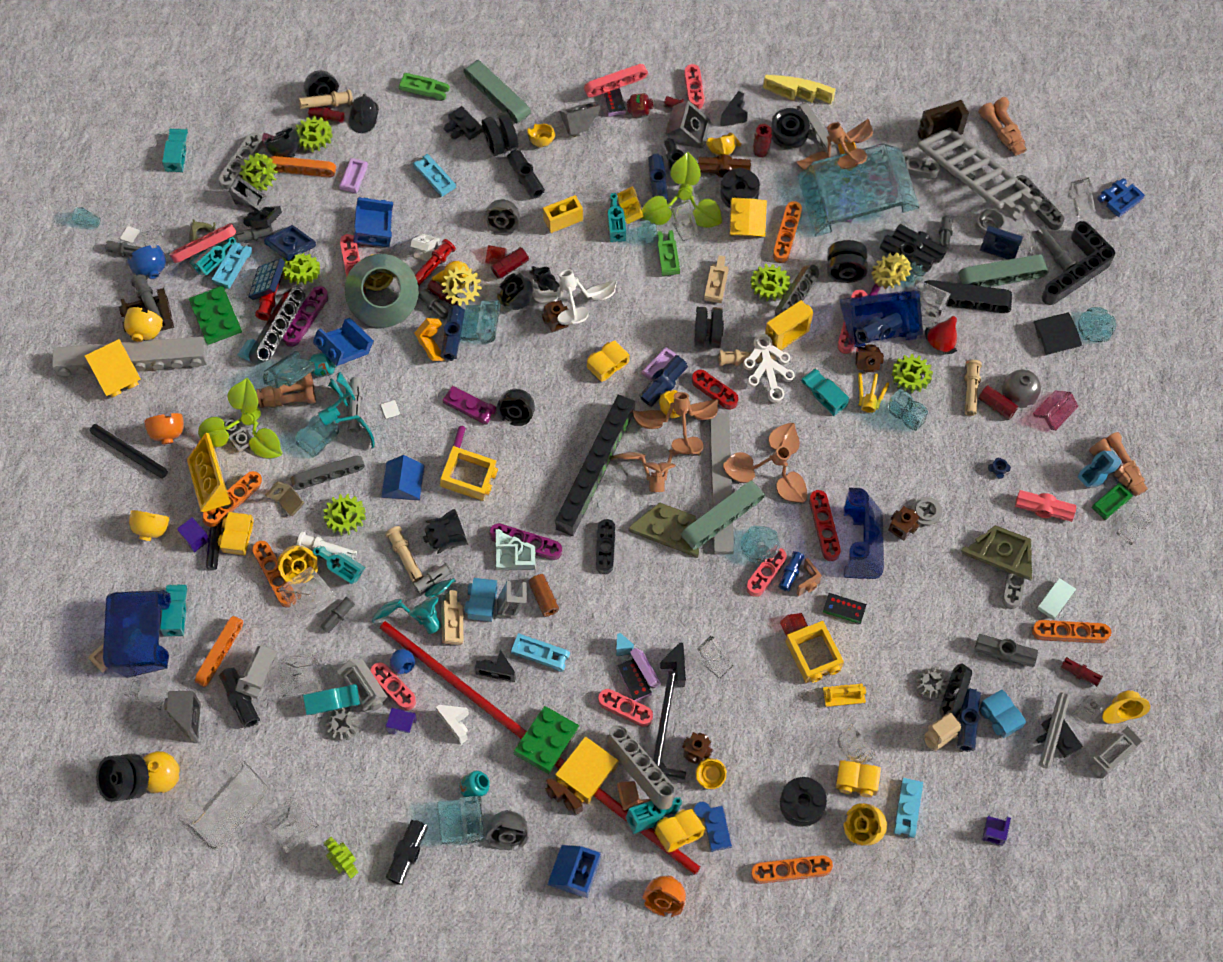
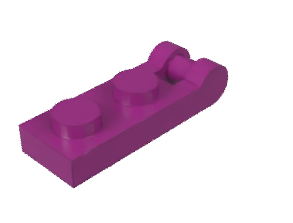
M453 385L443 398L444 404L485 425L491 420V415H494L497 411L495 405L486 403Z

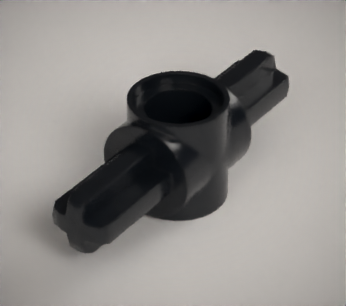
M667 138L664 141V145L667 150L668 168L671 171L673 164L684 153L677 149L673 139Z
M531 267L532 270L529 273L538 284L539 290L558 291L560 284L556 281L554 275L551 274L549 267Z

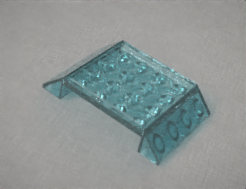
M881 143L863 148L867 154V159L856 167L842 169L838 166L839 158L847 155L845 153L813 162L798 176L814 236L832 232L831 224L900 206L902 213L920 208L901 148Z

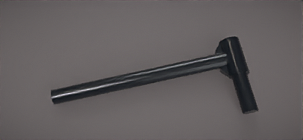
M668 671L653 761L665 776L685 780L686 771L666 768L664 763L661 762L676 672Z

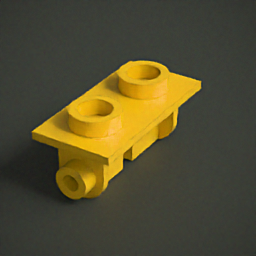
M863 683L823 687L826 707L866 703V687L863 686Z

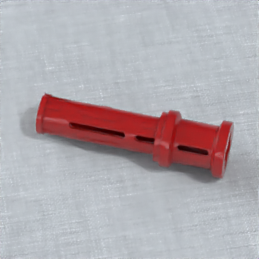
M443 239L439 248L432 251L431 258L415 274L418 287L440 263L442 264L446 261L447 256L451 252L456 250L449 240Z
M280 279L274 293L264 295L259 299V309L255 312V316L258 319L268 321L272 308L276 304L274 298Z

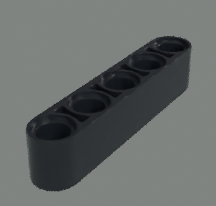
M926 280L923 283L922 301L933 305L1008 313L1012 307V292L1000 288Z
M296 286L283 293L249 352V359L253 364L259 365L270 360L305 300L306 294L301 287Z

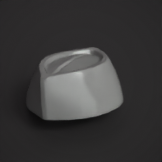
M993 208L982 211L977 219L979 228L984 235L988 225L1002 229L1005 222L1003 215Z

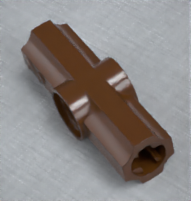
M721 154L717 158L698 157L701 173H716L717 176L723 178L727 172L733 169L744 168L751 171V159H733L728 154Z

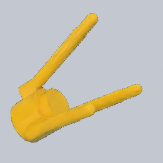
M858 373V406H861V410L867 413H874L876 410H879L880 403L889 386V383L886 382L878 399H876L877 396L874 393L878 374H874L870 394H866L863 397L862 373Z

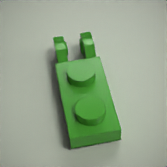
M406 72L403 74L399 84V90L428 97L433 96L437 100H445L447 95L444 92H448L450 89L447 83Z
M668 230L669 240L663 241L662 231H657L662 276L680 274L676 240H674L673 230Z

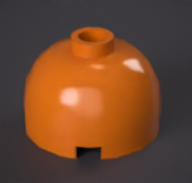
M171 413V416L162 414L144 420L149 437L155 441H161L162 445L174 443L173 439L178 438L184 428L183 416L180 413Z
M658 876L648 883L642 900L645 899L644 905L652 912L661 916L665 915L664 912L672 913L671 917L680 915L684 909L686 893L683 885L674 877Z

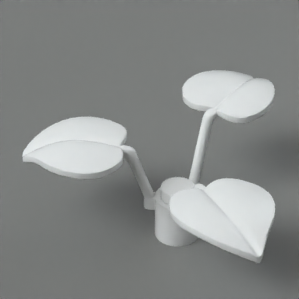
M567 269L559 273L560 287L557 292L553 290L541 291L533 288V298L537 303L546 305L551 301L556 302L565 290L569 294L572 310L561 312L558 315V321L563 325L581 323L588 318L589 312L585 307L575 309L572 291L576 289V285H578L587 298L592 297V300L599 301L607 299L614 294L617 281L615 279L585 290L578 281V277L574 276L573 270Z

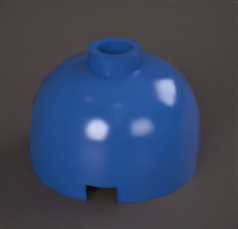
M151 245L139 248L132 253L133 257L131 259L128 257L127 262L135 275L143 274L149 279H155L159 276L166 264L164 252L159 245H156L157 248H152Z

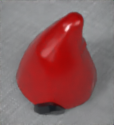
M952 316L948 320L936 324L933 328L926 327V340L934 348L945 352V354L955 353L957 351V348H955L957 343V318Z

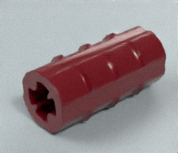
M767 124L758 125L754 134L753 153L759 158L766 157L769 153L772 129Z
M520 247L493 264L491 270L497 279H501L515 271L518 267L523 266L524 263L529 261V257L526 251Z
M989 385L983 389L978 397L985 405H988L1008 420L1013 417L1019 407L1012 400H1009Z

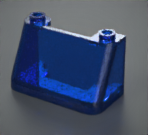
M900 291L839 299L849 340L855 347L866 345V343L860 344L857 341L855 335L857 329L867 325L875 316L882 318L896 312L901 315L902 326L890 332L885 339L906 337V340H915L917 336L923 335L920 291Z
M849 487L843 507V516H850L853 520V525H863V542H855L851 545L847 566L844 567V578L877 579L884 570L883 512L864 489Z
M165 590L114 592L107 595L103 662L106 668L126 678L168 669L169 653L164 647L159 645L160 610L169 608L171 603L170 593Z

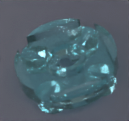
M1101 307L1087 309L1086 312L1082 313L1078 321L1081 337L1092 342L1109 341L1116 330L1114 316L1112 315L1111 317L1107 313L1108 311ZM1095 322H1098V325H1101L1102 327L1098 328L1095 327L1093 324Z
M751 526L742 537L740 543L741 550L747 560L754 563L765 562V559L769 557L772 559L780 549L777 532L765 526ZM757 543H764V545H760V547H757Z

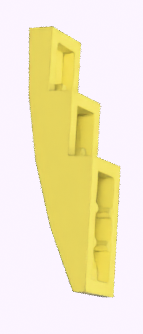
M765 75L763 84L764 89L792 101L798 96L812 103L817 98L831 104L836 90L818 82L781 75Z

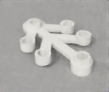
M760 334L754 339L755 349L750 357L745 359L743 367L746 370L753 369L755 360L760 353L762 354L763 361L755 373L748 378L747 384L752 388L756 387L760 377L766 371L770 387L768 398L771 402L778 403L783 399L784 391L777 386L774 370L782 375L785 382H791L795 374L792 370L782 366L790 361V355L773 346L772 340L768 335ZM760 342H764L765 346H762ZM770 353L778 357L779 363L771 359ZM782 356H785L787 361L782 360ZM746 362H751L752 366H748ZM786 374H790L791 378H787ZM750 379H754L756 383L753 384ZM772 394H777L778 398H774Z

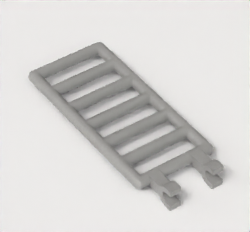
M947 128L917 143L918 148L997 209L1003 208L1010 213V217L1015 222L1020 220L1021 216L1018 213L1023 212L1025 208L1021 205L1016 206L1012 202L1021 199L1032 212L1038 210L1039 207L1035 203H1040L1042 198L1030 194L1031 189L952 128ZM946 136H951L955 139V141L936 150L927 146ZM961 145L968 149V151L949 160H945L940 156ZM973 155L981 159L962 170H958L953 166ZM986 165L994 169L973 181L966 176ZM999 175L1007 179V181L987 191L979 186ZM1012 185L1020 189V191L1001 201L993 197L994 194Z

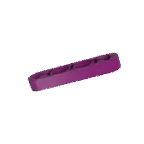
M314 287L305 299L283 336L285 345L289 347L298 345L328 301V292L325 287ZM309 306L315 307V310L313 312L309 313L305 311L306 308ZM299 320L306 321L305 325L301 327L297 326L296 322ZM294 334L295 338H291L290 340H288V336L292 337Z
M500 523L494 524L490 528V537L495 543L496 529H500L505 534L509 532L508 535L511 537L520 535L522 537L521 541L524 543L539 541L541 545L535 549V555L549 560H557L562 555V546L555 540ZM556 547L557 551L551 554L550 549Z

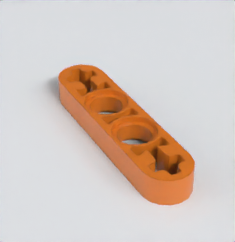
M280 156L269 157L273 159L272 163L276 164L274 170L279 173L333 177L336 171V165L329 161Z
M796 201L789 202L784 212L773 251V258L778 263H784L789 259L802 212L801 204ZM792 209H796L794 216H791ZM792 222L794 227L788 228L785 226V223ZM787 236L790 238V241L783 242L780 238ZM781 247L784 248L782 256L779 255Z
M255 471L244 475L227 490L231 507L228 509L219 507L203 512V523L208 527L218 525L224 517H227L229 512H233L260 488L262 482L261 475ZM250 479H251V480L257 479V480H256V483L252 482V483L249 485V487L247 488V485L249 484ZM241 489L245 494L242 497H237L234 491ZM217 509L218 513L215 515V520L212 518L209 520L208 514L212 516L216 513Z
M257 541L252 548L257 562L279 603L283 607H292L295 605L297 597L291 584L285 580L280 586L273 584L276 578H283L278 570V560L266 541ZM261 547L265 550V553L267 555V557L265 558L263 557L262 553L259 552V548ZM268 562L276 564L272 570L265 569V565ZM286 590V593L290 596L289 601L285 599L282 591Z
M232 616L228 620L197 672L195 683L203 687L210 683L243 626L242 619Z
M1039 620L1032 628V635L1038 640L1105 643L1111 636V629L1103 623ZM1040 626L1043 628V630H1046L1044 634H1042L1041 631L1038 630ZM1056 628H1065L1067 634L1064 636L1059 635ZM1076 629H1085L1087 635L1084 637L1079 636ZM1099 630H1102V633H1105L1103 637H1101V634L1098 633Z
M825 855L762 862L753 866L751 877L758 884L824 877L830 874L833 862ZM821 861H824L826 865L828 864L825 871H822L821 867H817L814 869V873H812L811 862H814L813 866L820 865ZM799 863H804L808 867V872L801 874L797 871L796 866ZM780 865L786 867L787 874L779 876L776 873V867ZM769 867H772V878H770V873L764 874L763 878L755 874L759 868L762 869V872H769Z

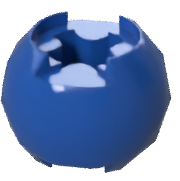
M396 650L391 655L390 666L394 672L407 674L414 668L415 658L409 650Z

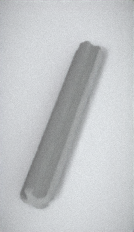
M1060 692L1057 697L1039 761V766L1045 769H1049L1051 766L1070 698L1068 694Z

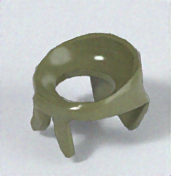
M193 219L190 224V242L198 239L196 232L199 229L204 228L210 232L216 230V223L213 222L212 226L204 222H195V219Z

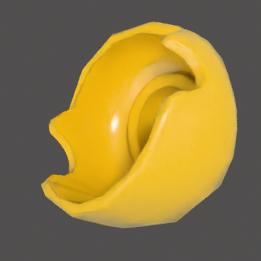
M534 124L532 129H527L530 142L540 148L548 146L555 138V131L549 124Z
M677 390L666 391L659 398V406L665 416L670 409V403H674V394L678 393ZM673 409L669 418L674 419L682 415H677Z
M715 758L702 760L695 772L696 780L706 789L721 787L726 780L727 774L724 764Z

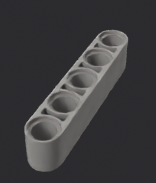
M612 726L609 730L607 743L609 750L659 809H669L673 804L675 793L673 784L624 726Z

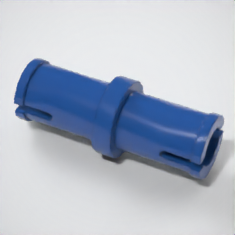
M793 551L788 566L784 568L785 573L778 585L780 589L790 591L795 577L799 575V568L805 557L802 553Z

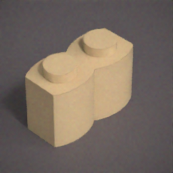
M948 713L928 727L924 741L930 749L933 748V750L937 751L957 737V732L961 730V725L952 713Z

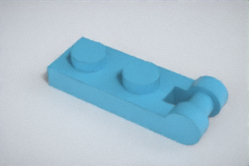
M429 154L424 155L420 161L416 160L412 163L415 170L430 183L441 197L456 188L454 181Z
M235 242L213 276L212 282L230 289L245 261L251 256L252 247H243L240 243Z
M519 633L511 649V654L549 666L560 672L564 671L566 666L564 663L570 656V652L566 649ZM553 654L559 656L557 660L552 659Z
M907 778L902 779L894 834L900 835L903 833L908 834V837L915 838L923 782ZM902 822H910V826L902 825Z

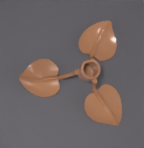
M866 119L847 134L839 122L831 123L827 126L829 133L827 136V153L823 151L814 153L803 160L797 161V164L807 172H816L826 167L827 160L830 159L831 141L834 144L841 143L847 154L839 158L838 166L840 168L850 169L864 163L867 159L866 152L858 148L849 153L844 141L861 143L869 139L873 134L869 119Z
M678 392L674 394V403H670V409L666 416L659 410H633V416L637 424L646 429H657L663 426V422H668L674 409L677 415H682L683 438L673 440L671 444L672 449L680 454H698L703 450V442L698 437L687 438L685 414L688 413L699 420L712 419L718 413V399L690 405L689 395L685 392Z
M794 423L781 425L771 432L768 442L769 446L775 449V452L759 464L753 466L752 457L743 452L731 455L723 464V468L730 478L740 483H747L755 478L754 469L772 460L775 465L783 466V478H780L776 483V490L779 496L786 501L804 503L807 499V488L802 476L793 471L786 475V467L788 466L786 461L792 454L798 451L800 445Z
M669 449L668 461L660 463H646V455L637 452H625L611 457V461L616 458L638 459L642 461L647 480H649V491L664 492L668 470L676 467V464L671 463L672 457L680 453ZM648 468L654 470V472H651V475Z

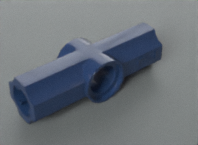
M652 154L648 157L652 197L663 196L668 203L663 156Z
M457 305L449 307L447 322L444 326L445 333L441 358L447 361L457 359L459 343L462 339L461 332L465 309Z
M896 312L882 318L875 316L867 325L857 329L855 333L857 341L860 344H867L877 338L884 340L890 332L902 326L901 315Z
M675 355L664 368L654 373L651 378L652 382L639 395L640 399L652 407L664 392L671 391L675 387V381L688 367L687 362L680 356Z
M967 689L958 720L961 730L958 732L957 748L965 752L974 751L976 746L981 692L977 691V689ZM965 717L971 718L973 722H967Z

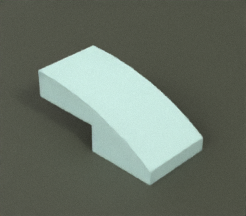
M1059 578L1037 609L1054 620L1076 589Z

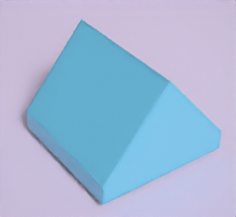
M254 339L247 340L237 356L251 362L249 352L256 341Z
M618 633L616 656L631 655L630 651L634 649V644L624 635Z

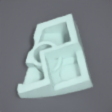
M496 529V569H536L535 546L530 543H524L519 538L511 537L503 533L502 530Z

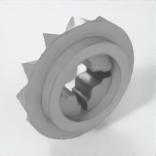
M921 497L912 505V509L920 516L918 520L919 525H935L942 517V507L934 498ZM928 507H930V509H929V510H930V511H929L930 514H927V515H925V517H924V516H923V515H924V514H923V513H924L923 510H926V509H928Z
M926 668L919 672L915 682L918 692L928 699L942 697L948 686L947 678L943 675V671L940 672L936 668ZM929 677L932 678L933 681H938L935 684V689L934 687H932V685L926 684L929 682Z
M344 708L335 710L331 715H328L326 722L328 734L333 739L340 741L352 738L359 727L357 716L352 710ZM344 719H346L345 723L348 727L342 726L338 729L339 725L337 721L342 722Z

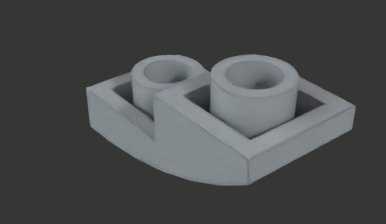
M234 414L223 420L225 427L238 419ZM241 423L226 430L229 434V441L239 453L249 447V440L252 436Z

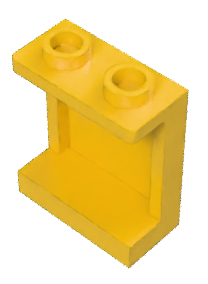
M120 339L85 355L106 397L110 395L113 398L122 393L121 389L125 387L131 389L139 385L137 381L141 380Z
M585 736L555 774L556 781L570 790L581 803L586 802L589 804L591 797L611 771L614 772L617 769L618 760Z

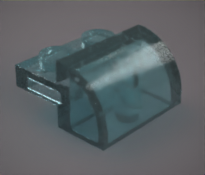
M481 301V305H466L461 332L463 341L480 340L482 344H488L495 340L501 307L499 301Z
M293 351L264 371L263 382L275 388H279L283 384L291 386L315 370V364L300 358L299 351Z
M480 796L461 797L459 800L439 801L437 803L441 845L456 843L468 845L484 839Z

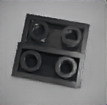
M1069 312L1033 321L1038 339L1041 338L1045 355L1082 346L1078 330Z

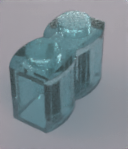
M899 389L890 398L889 412L894 417L902 419L909 429L917 431L925 423L928 410L920 402L914 401L908 392Z
M319 415L313 416L309 421V425L297 432L296 444L314 458L338 435L339 428L334 422L325 426Z

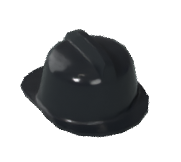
M365 93L353 101L349 116V126L353 131L360 134L367 133L375 127L379 111L377 103L370 97H367Z

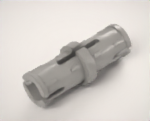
M444 563V565L433 572L429 571L425 577L413 583L417 592L421 594L432 585H436L440 580L452 574L453 571L448 563Z

